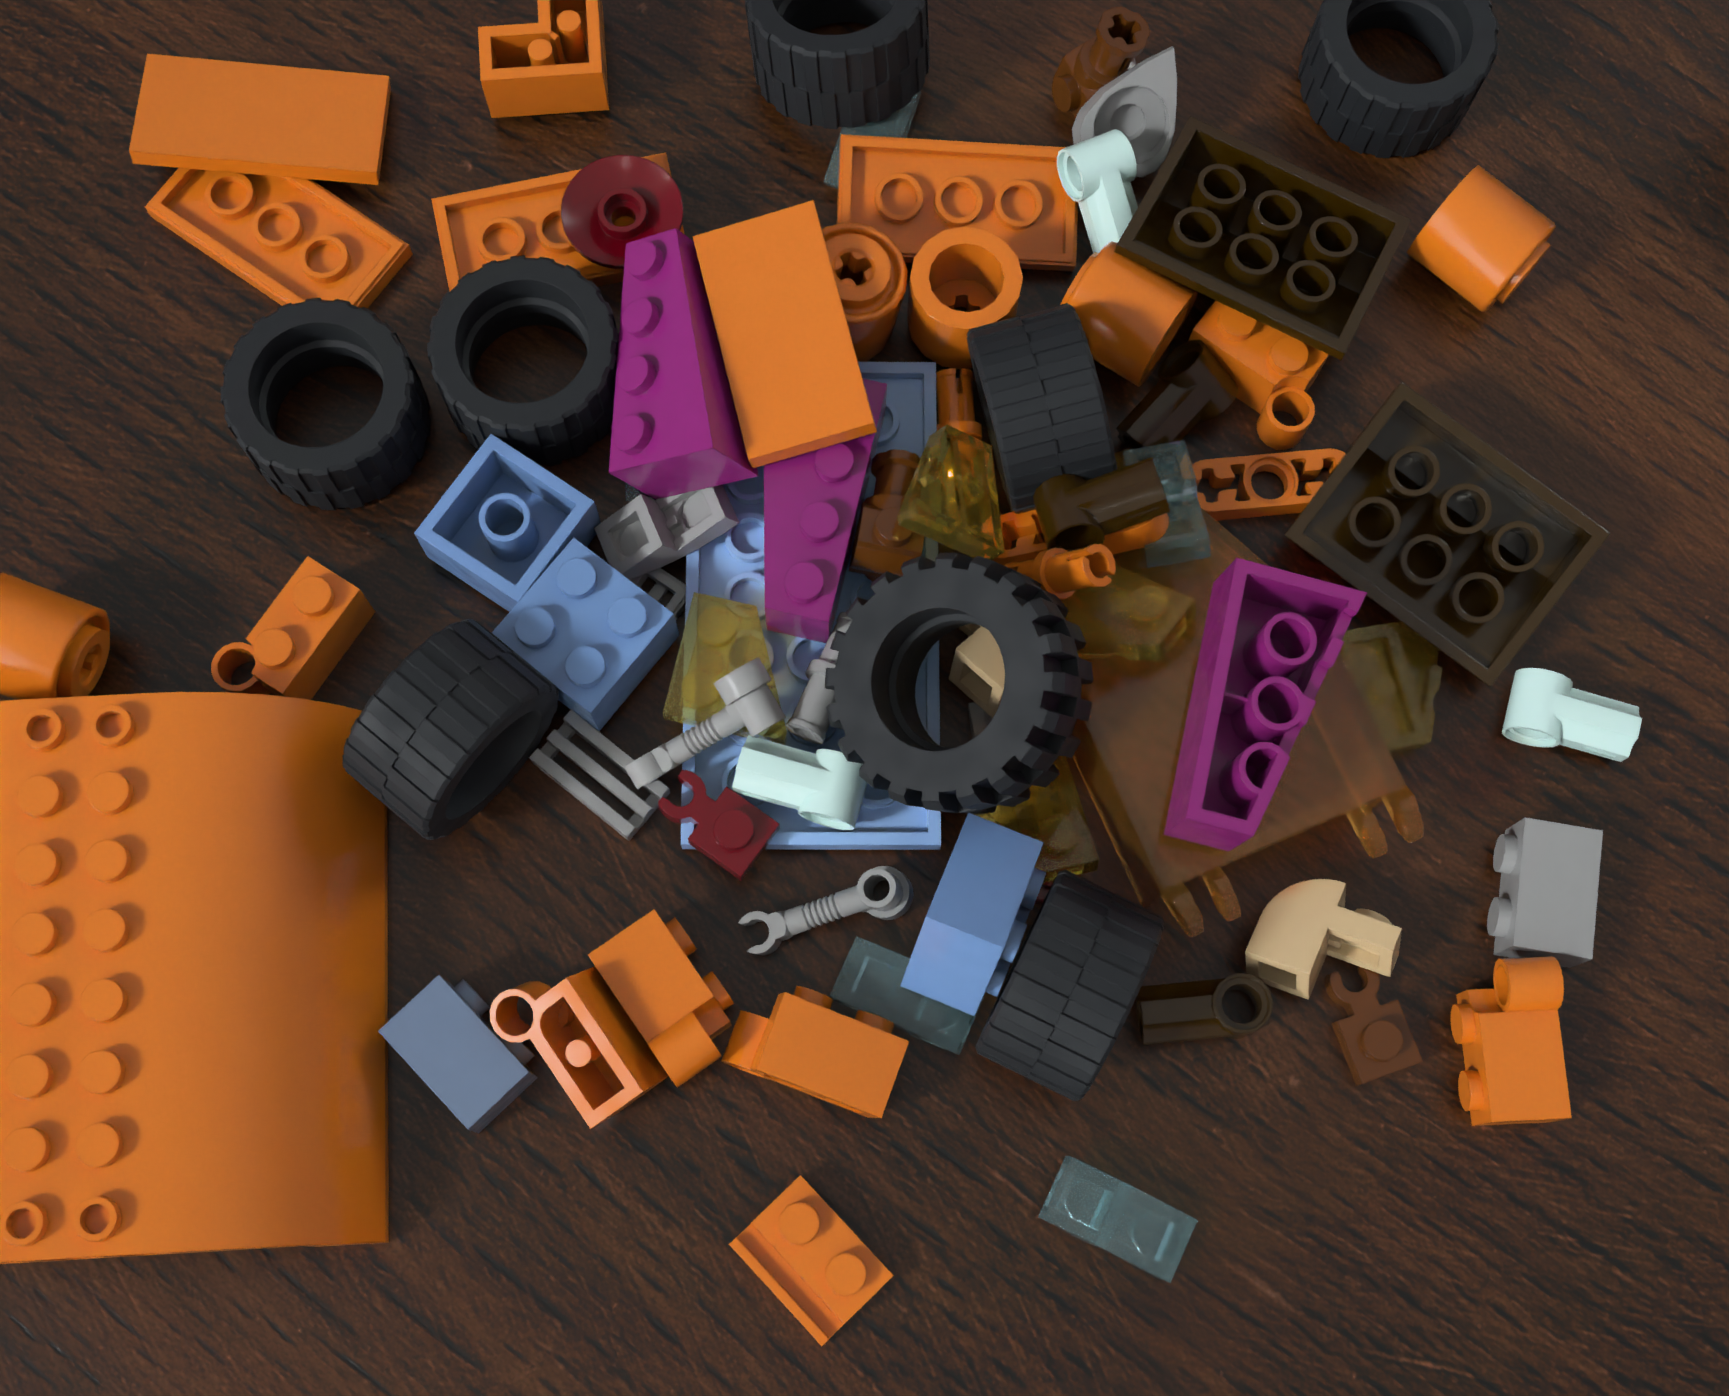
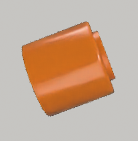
M1477 165L1432 215L1411 244L1407 254L1478 310L1486 312L1496 301L1503 304L1534 269L1551 247L1547 240L1554 232L1556 225L1493 175Z
M845 222L826 226L822 231L858 362H867L883 350L892 335L906 292L908 270L901 251L892 240L869 225Z
M967 226L943 230L927 240L914 257L910 275L907 313L911 339L925 357L940 366L960 370L961 368H972L967 341L969 329L1016 317L1023 275L1017 255L1005 240L985 229ZM964 307L966 312L955 310V308Z
M1111 241L1099 253L1094 252L1084 263L1069 286L1060 305L1068 303L1075 308L1085 331L1093 359L1139 387L1148 379L1174 341L1196 301L1198 292L1114 252L1117 243Z
M0 573V694L15 700L88 696L102 675L110 650V620L106 611L9 574Z

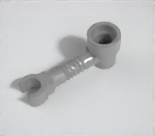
M759 657L713 683L726 705L724 709L713 714L712 717H708L706 721L703 720L701 724L698 723L695 727H691L690 730H686L685 733H681L624 766L637 789L656 780L694 757L696 753L699 754L702 750H706L707 747H711L712 744H716L717 741H721L723 737L726 738L745 726L751 736L754 737L786 718L767 685L772 679Z
M878 866L863 873L856 886L836 892L835 895L830 894L829 897L825 896L823 899L819 898L817 901L813 900L811 903L808 902L805 905L802 904L771 914L761 911L749 912L738 923L744 926H751L764 921L769 928L768 939L761 945L749 948L747 952L756 955H768L780 946L781 941L793 937V935L858 912H868L882 920L897 919L910 908L914 892L912 884L905 874L890 866ZM887 880L890 887L888 895L883 900L875 901L873 896L874 887L880 881Z

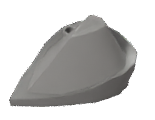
M1171 46L1143 60L1101 87L1077 113L1072 127L1073 144L1117 129L1127 137L1134 151L1137 164L1136 177H1144L1156 171L1167 157L1175 132L1177 72L1174 47Z

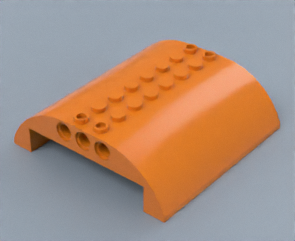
M159 692L0 701V1264L296 1246L324 1247L389 1243L388 1042L378 1032L388 1022L387 806L346 772V769L343 767L342 757L344 755L346 739L349 737L351 728L362 710L301 698L229 692Z

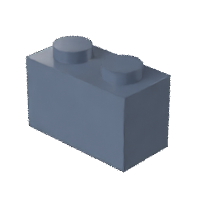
M438 975L380 1028L378 1032L468 1130L479 1134L538 1078L526 1065L535 1055L523 1042L506 1041L493 1030L481 1017L490 1008L489 1005L464 979L454 987L450 982Z

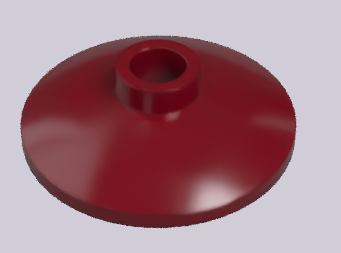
M614 155L588 164L573 177L562 198L561 219L569 242L583 257L603 267L624 269L626 243L677 228L679 231L681 230L683 202L677 184L662 167L642 157ZM622 216H629L635 220L634 223L628 226L620 227L614 225V222Z

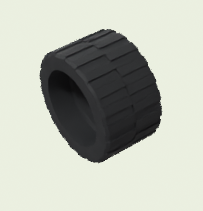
M745 0L756 83L761 87L762 96L768 103L776 107V111L786 117L798 120V123L808 126H823L825 129L866 126L867 123L876 120L881 121L890 117L891 113L896 110L903 109L912 101L911 98L915 93L920 92L925 83V75L929 73L930 66L927 0ZM839 22L860 23L870 26L857 32L842 35H819L808 32L823 25Z
M1323 0L1301 54L1303 57L1299 64L1298 79L1301 80L1300 93L1303 102L1307 104L1310 110V116L1317 125L1320 124L1327 135L1334 141L1345 144L1352 151L1360 154H1372L1377 158L1389 159L1392 156H1401L1402 158L1415 156L1420 151H1429L1440 145L1441 141L1446 136L1450 137L1460 125L1492 68L1491 65L1497 56L1499 46L1497 34L1499 27L1497 18L1493 15V5L1490 0ZM1372 28L1393 29L1411 35L1422 42L1433 53L1440 64L1444 78L1424 84H1405L1384 78L1372 71L1360 60L1353 50L1348 36Z
M525 255L511 256L507 260L498 262L494 260L483 264L482 268L477 271L467 273L458 280V284L450 292L445 294L439 303L440 308L437 314L432 317L429 327L431 335L430 342L427 343L428 359L433 368L431 370L454 424L460 433L463 432L472 446L479 450L489 435L493 434L538 465L553 466L561 464L563 460L574 456L577 458L587 452L588 448L596 441L600 442L609 432L608 428L613 421L619 334L609 303L604 301L601 290L592 280L588 281L577 269L569 265L564 266L556 263L554 259L545 257L526 258ZM529 325L557 327L576 336L587 348L585 362L577 376L558 393L539 401L528 403L501 401L481 392L473 382L476 365L487 347L503 334L519 327Z
M321 298L306 299L305 302L278 307V310L266 317L262 316L252 324L253 327L244 336L241 335L234 345V351L230 359L226 360L222 373L224 375V383L220 388L221 403L225 407L226 413L224 417L228 428L259 473L265 477L272 488L281 495L285 494L291 497L293 502L306 507L311 505L319 507L321 510L336 511L337 508L349 507L354 509L365 506L364 504L375 499L380 500L390 494V491L399 483L403 484L412 474L411 470L415 464L421 461L426 450L425 442L427 437L430 436L431 421L428 417L430 405L427 394L405 345L401 343L395 330L388 323L378 319L376 313L365 307L359 308L351 305L349 301L335 299L334 301L322 300ZM351 366L370 371L382 379V397L375 413L367 424L351 437L329 446L301 447L286 443L276 436L275 427L279 408L288 392L306 376L329 367Z
M1066 303L969 329L967 341L976 386L997 468L1012 512L1019 514L1034 510L1033 495L1036 489L1044 481L1054 476L1076 474L1087 481L1117 470L1114 445L1100 382L1085 331L1072 305Z
M470 619L454 622L445 626L443 630L434 633L423 644L406 656L403 662L387 676L382 685L371 696L365 708L355 720L351 733L346 739L344 755L342 756L343 767L349 775L423 838L434 840L445 837L454 830L461 828L471 818L481 812L522 768L541 742L543 735L552 722L554 713L557 711L558 688L478 621Z
M1067 870L1059 871L975 1047L977 1054L1073 1101L1081 1100L1098 1076L1140 991L1164 930L1163 917Z

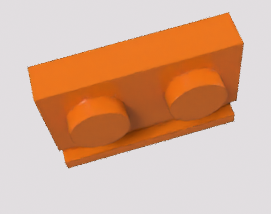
M801 1175L729 1243L733 1250L821 1346L894 1276Z

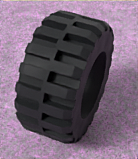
M940 553L935 561L920 556L903 562L901 566L902 577L886 571L871 583L870 587L875 594L869 600L859 597L855 599L846 612V615L852 619L846 633L836 630L830 649L839 652L836 667L826 668L825 688L835 690L836 703L829 704L826 709L830 726L843 729L845 732V736L839 739L838 746L846 760L863 764L859 769V776L875 789L888 790L890 799L908 806L956 814L959 812H969L977 815L993 813L998 805L1014 807L1030 799L1031 792L1029 787L1034 785L1046 788L1060 775L1059 769L1053 764L1059 755L1069 758L1074 756L1081 743L1079 738L1072 735L1076 721L1080 719L1089 722L1093 702L1081 699V690L1083 684L1094 682L1092 662L1081 659L1078 656L1077 651L1084 648L1087 643L1079 625L1066 621L1065 618L1069 609L1056 595L1040 588L1041 583L980 556H976L973 559L961 553ZM964 625H980L989 630L993 635L1003 657L1005 684L1002 699L994 717L980 734L956 748L943 747L933 741L920 721L915 699L918 672L929 650L944 635Z

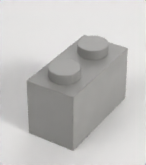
M1525 817L1506 829L1505 834H1501L1498 837L1494 849L1493 867L1495 872L1501 873L1499 897L1493 898L1487 918L1488 934L1495 936L1493 955L1509 958L1553 956L1558 960L1560 966L1568 968L1593 959L1603 830Z

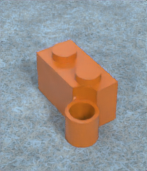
M1215 300L1192 330L1188 341L1201 340L1238 385L1236 398L1260 413L1257 420L1259 438L1267 446L1275 450L1293 448L1301 441L1315 415V405L1312 398L1306 392L1314 383L1329 354ZM1284 411L1291 414L1296 419L1298 425L1286 426L1280 423L1275 418L1273 412Z
M307 556L246 637V640L251 645L244 642H233L223 646L215 654L211 663L213 679L225 692L264 695L271 693L274 696L311 700L376 611L359 588ZM247 662H255L251 672L252 678L243 684L231 685L232 675L240 665Z
M653 909L589 953L588 956L678 1088L722 1057L712 1039L732 1026L724 1010L732 1006L734 1002L713 971L702 978L687 956L696 951L697 948L676 917L664 924L655 909Z
M1553 956L1500 958L1495 962L1494 988L1471 989L1456 994L1457 1004H1454L1451 1009L1452 1035L1457 1044H1462L1465 1071L1460 1072L1458 1079L1461 1105L1465 1111H1470L1472 1126L1547 1123L1570 1119L1572 1114L1558 1009L1562 1005L1564 996V981L1559 962Z
M595 966L565 978L553 988L540 981L526 982L499 993L492 1002L490 1022L494 1031L502 1039L509 1042H523L527 1039L532 1041L590 1129L619 1113L669 1077ZM519 997L524 998L533 1010L531 1026L526 1024L519 1016L517 1011Z
M796 986L793 995L787 992L778 994L769 1019L740 1010L721 1061L744 1072L775 1081L867 1118H882L909 1041L893 1035L892 1031L895 1024L883 1017L857 1010L855 1019L830 1010L834 1001L831 997L809 988Z

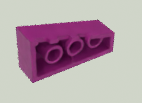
M677 228L626 243L609 473L655 500L758 477L757 467L752 468L748 460L694 241Z
M863 378L877 429L876 433L764 465L765 616L767 630L822 643H827L831 636L853 547L856 526L871 473L872 459L876 453L885 416L886 383Z
M1236 558L1213 582L1164 835L1225 851H1231L1255 835L1290 759L1289 753L1301 728L1306 725L1316 704L1314 699L1328 669L1336 661L1344 643L1342 639L1352 618L1358 613L1367 592Z

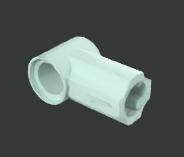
M1114 129L1063 148L1057 155V170L1060 181L1067 195L1079 204L1093 253H1099L1111 241L1118 243L1138 208L1131 181L1135 179L1137 174L1135 154L1127 137L1120 130Z
M1521 668L1516 670L1502 728V734L1506 738L1533 747L1549 748L1563 745L1618 762H1622L1629 757L1631 749L1638 739L1642 722L1638 706L1572 688L1573 682L1571 679L1554 671L1541 668Z
M748 735L738 759L732 789L738 794L796 809L801 817L814 823L834 829L853 830L859 815L867 782L859 776V769L863 764L847 761L840 751L817 749L815 753Z

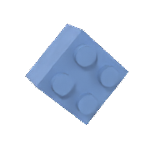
M490 434L414 534L429 559L510 612L573 537L587 547L596 536L594 528L601 521L595 501L493 434Z
M574 537L492 632L558 688V700L573 710L598 731L603 728L679 637L674 613Z
M968 812L925 917L902 979L901 987L975 1016L985 992L996 997L998 996L1010 963L1013 962L1027 927V924H1025L1027 917L1035 904L1046 872L1034 868L1044 842Z

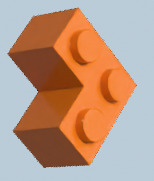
M537 0L538 23L478 27L480 81L491 118L609 110L602 0Z

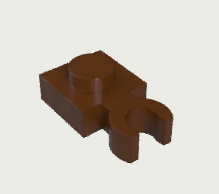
M1356 965L1357 973L1362 982L1358 992H1351L1345 988L1338 971L1325 976L1324 983L1329 997L1336 1004L1345 1007L1348 1015L1347 1018L1336 1021L1331 1025L1354 1082L1358 1086L1422 1063L1423 1060L1398 999L1380 1005L1376 997L1380 986L1379 973Z

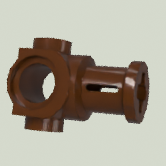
M1122 6L1111 7L1103 12L1095 32L1097 37H1093L1079 45L1062 58L1052 82L1053 99L1060 111H1071L1076 118L1081 107L1101 87L1137 65L1134 57L1143 52L1150 36L1148 23L1141 14L1130 11Z
M891 449L876 454L872 459L871 473L876 478L874 494L866 498L861 506L853 541L849 572L864 574L872 582L886 571L902 577L901 566L903 562L922 555L927 516L924 515V510L916 501L919 485L923 484L927 479L928 465L917 454L906 450Z

